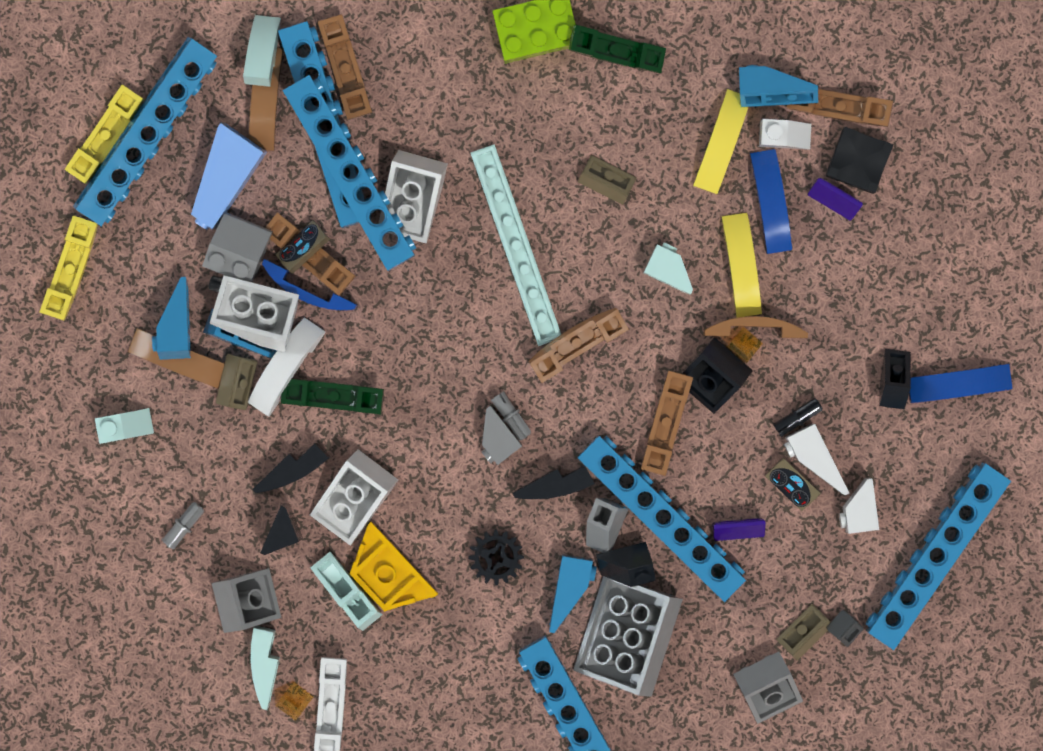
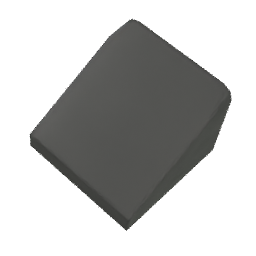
M842 610L827 626V630L846 647H849L864 630V627Z

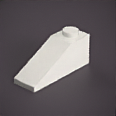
M812 423L785 437L787 443L784 444V447L790 458L795 456L797 461L841 494H849L815 424Z

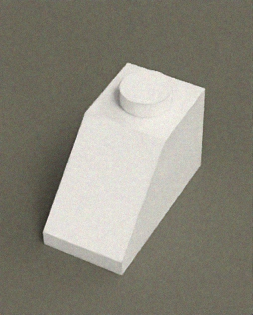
M762 119L760 121L759 147L810 150L812 124L790 120Z
M872 478L863 479L844 504L843 513H839L841 529L845 528L848 534L879 530Z

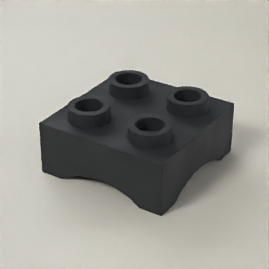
M844 127L825 176L874 194L894 144Z

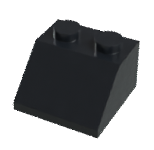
M714 337L681 374L693 377L689 393L715 414L741 388L753 370Z

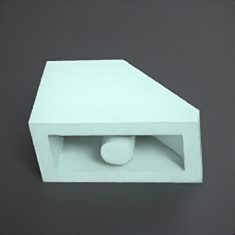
M664 242L662 246L657 244L643 273L690 295L693 288L681 255L676 253L677 248Z
M149 408L95 418L99 444L154 433Z

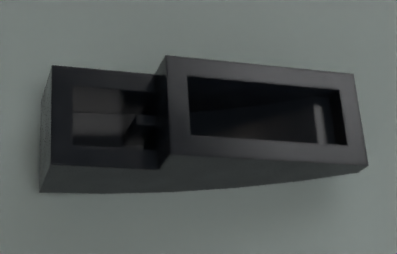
M317 442L299 459L290 453L252 490L255 493H260L291 484L320 467L330 456Z
M585 465L563 477L558 468L512 492L514 498L549 499L581 491L595 483Z

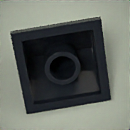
M284 503L280 506L260 552L261 554L272 553L303 539L290 504Z

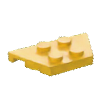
M371 521L366 528L350 571V575L384 612L437 596L438 592Z

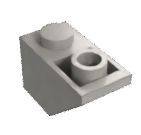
M596 498L587 520L586 546L602 553L611 551L629 508L607 498Z

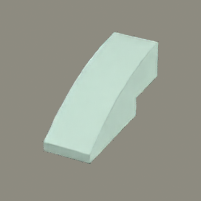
M255 15L243 73L245 84L271 86L281 18Z
M331 552L327 553L310 567L357 628L364 631L383 615Z
M255 626L251 641L252 679L261 708L267 710L270 706L280 657L270 655L276 630Z

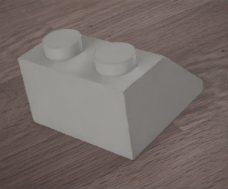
M225 212L210 242L202 266L228 277L253 282L259 272L273 231Z
M269 568L211 583L224 633L245 630L282 618Z
M780 652L766 656L763 660L744 667L733 674L757 724L803 702Z

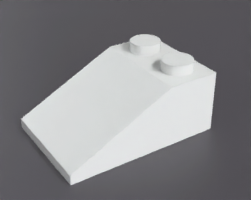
M398 150L391 163L385 191L391 203L387 205V208L391 215L397 213L404 225L400 228L404 237L409 235L412 240L427 243L448 163ZM381 211L378 224H381L385 219L383 211Z
M224 275L210 324L259 346L285 352L298 307L299 295Z
M357 450L342 466L310 516L351 546L398 482V479L360 450Z

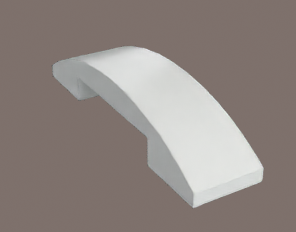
M304 317L290 333L285 352L277 350L259 378L248 403L270 417L281 400L282 392L308 353L314 351L326 331Z
M321 657L314 751H340L347 659Z

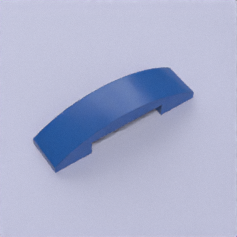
M776 150L750 153L763 224L766 253L772 254L792 250L788 212Z
M266 259L262 262L265 270L279 286L287 292L298 294L299 299L308 304L325 309L344 311L356 310L358 306L334 293L328 302L285 281L289 273L288 270Z
M1009 364L911 377L910 401L911 403L1011 390L1013 387Z

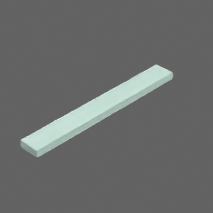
M494 144L470 154L537 344L541 346L561 335Z

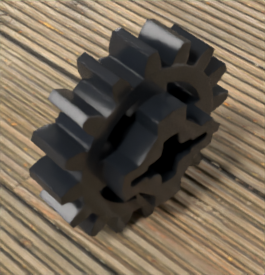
M495 529L494 534L491 536L488 531H484L485 538L482 539L477 536L478 546L471 545L470 547L471 550L475 551V554L468 556V559L475 560V563L470 568L478 569L476 577L479 578L484 575L486 584L490 579H494L495 585H498L499 579H503L505 583H508L509 575L514 578L517 576L514 569H522V565L518 563V560L524 559L523 554H518L522 545L515 546L514 542L517 538L515 536L511 539L507 538L508 531L506 530L503 535H499L498 529ZM498 540L497 544L491 548L483 546L489 541ZM506 544L511 547L514 559L507 556L505 551ZM499 546H501L500 556L504 559L503 561L498 560L494 567L491 568L492 557L489 554H495L496 550L498 551ZM479 556L486 559L488 564L486 570L481 566ZM502 566L509 567L507 571L495 574L496 569Z

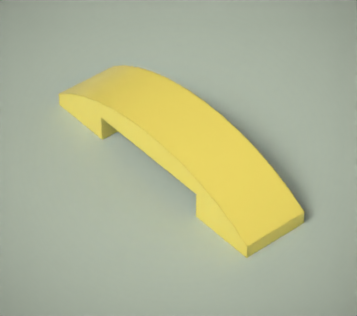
M121 85L108 104L109 108L81 149L78 148L64 170L87 184L130 123L144 99L124 85Z
M729 89L726 91L706 152L693 184L695 187L718 194L748 107H741L740 93Z
M748 214L722 216L736 318L762 314L758 274Z
M73 215L65 237L66 243L51 286L46 291L40 313L65 321L79 288L98 227L97 223Z

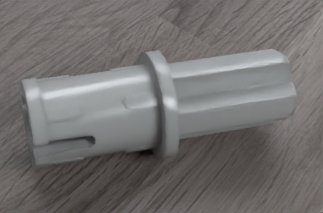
M504 391L491 400L504 418L502 421L507 422L518 440H523L531 434V430L518 413L520 410L515 409Z
M193 502L179 519L176 518L174 520L176 523L161 540L171 549H175L187 533L192 532V526L204 513L203 507Z

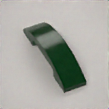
M576 24L573 26L569 51L590 58L659 74L662 72L666 48L608 35L599 32V30Z
M291 379L281 394L280 404L382 415L384 389Z

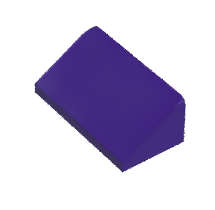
M822 178L816 179L808 192V196L849 221L854 218L863 205L859 200Z
M763 518L712 523L714 541L764 537L766 523Z

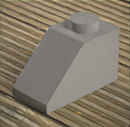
M490 405L486 408L482 446L485 449L481 452L490 464L495 461L499 465L522 447V444Z

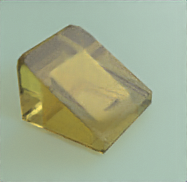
M743 327L727 347L745 363H748L763 343Z
M293 682L275 706L296 721L313 696Z

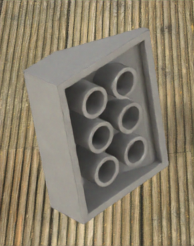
M603 576L573 671L638 696L652 697L683 599L643 585L630 587Z

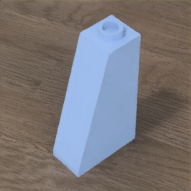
M220 123L217 128L191 215L196 218L195 223L206 230L209 227L211 229L218 227L224 213L228 212L267 153L263 148L226 123Z

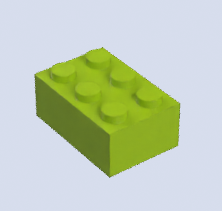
M534 0L492 10L505 64L569 49L572 30L575 25L570 0Z

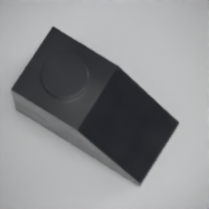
M885 349L879 388V406L905 410L911 389V352Z
M646 542L596 554L600 575L630 587L656 581L652 559Z

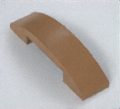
M343 15L318 21L347 120L372 113Z
M277 48L271 86L252 85L249 139L268 151H274L279 80L283 49Z
M818 89V103L787 105V109L837 120L888 127L893 101Z
M278 212L265 227L273 231L270 240L281 249L301 232ZM322 248L302 265L338 296L343 293L356 277Z
M617 308L607 310L559 335L536 353L528 362L540 382L543 383L563 371L562 366L604 340L607 343L628 331L629 328Z
M759 316L733 318L703 330V336H731V326L779 327L780 338H808L807 332L791 323Z
M137 328L128 349L129 353L219 389L225 363L192 350L191 358L160 360L157 351L153 352L152 336L156 335Z
M668 370L641 465L642 470L666 476L693 377Z

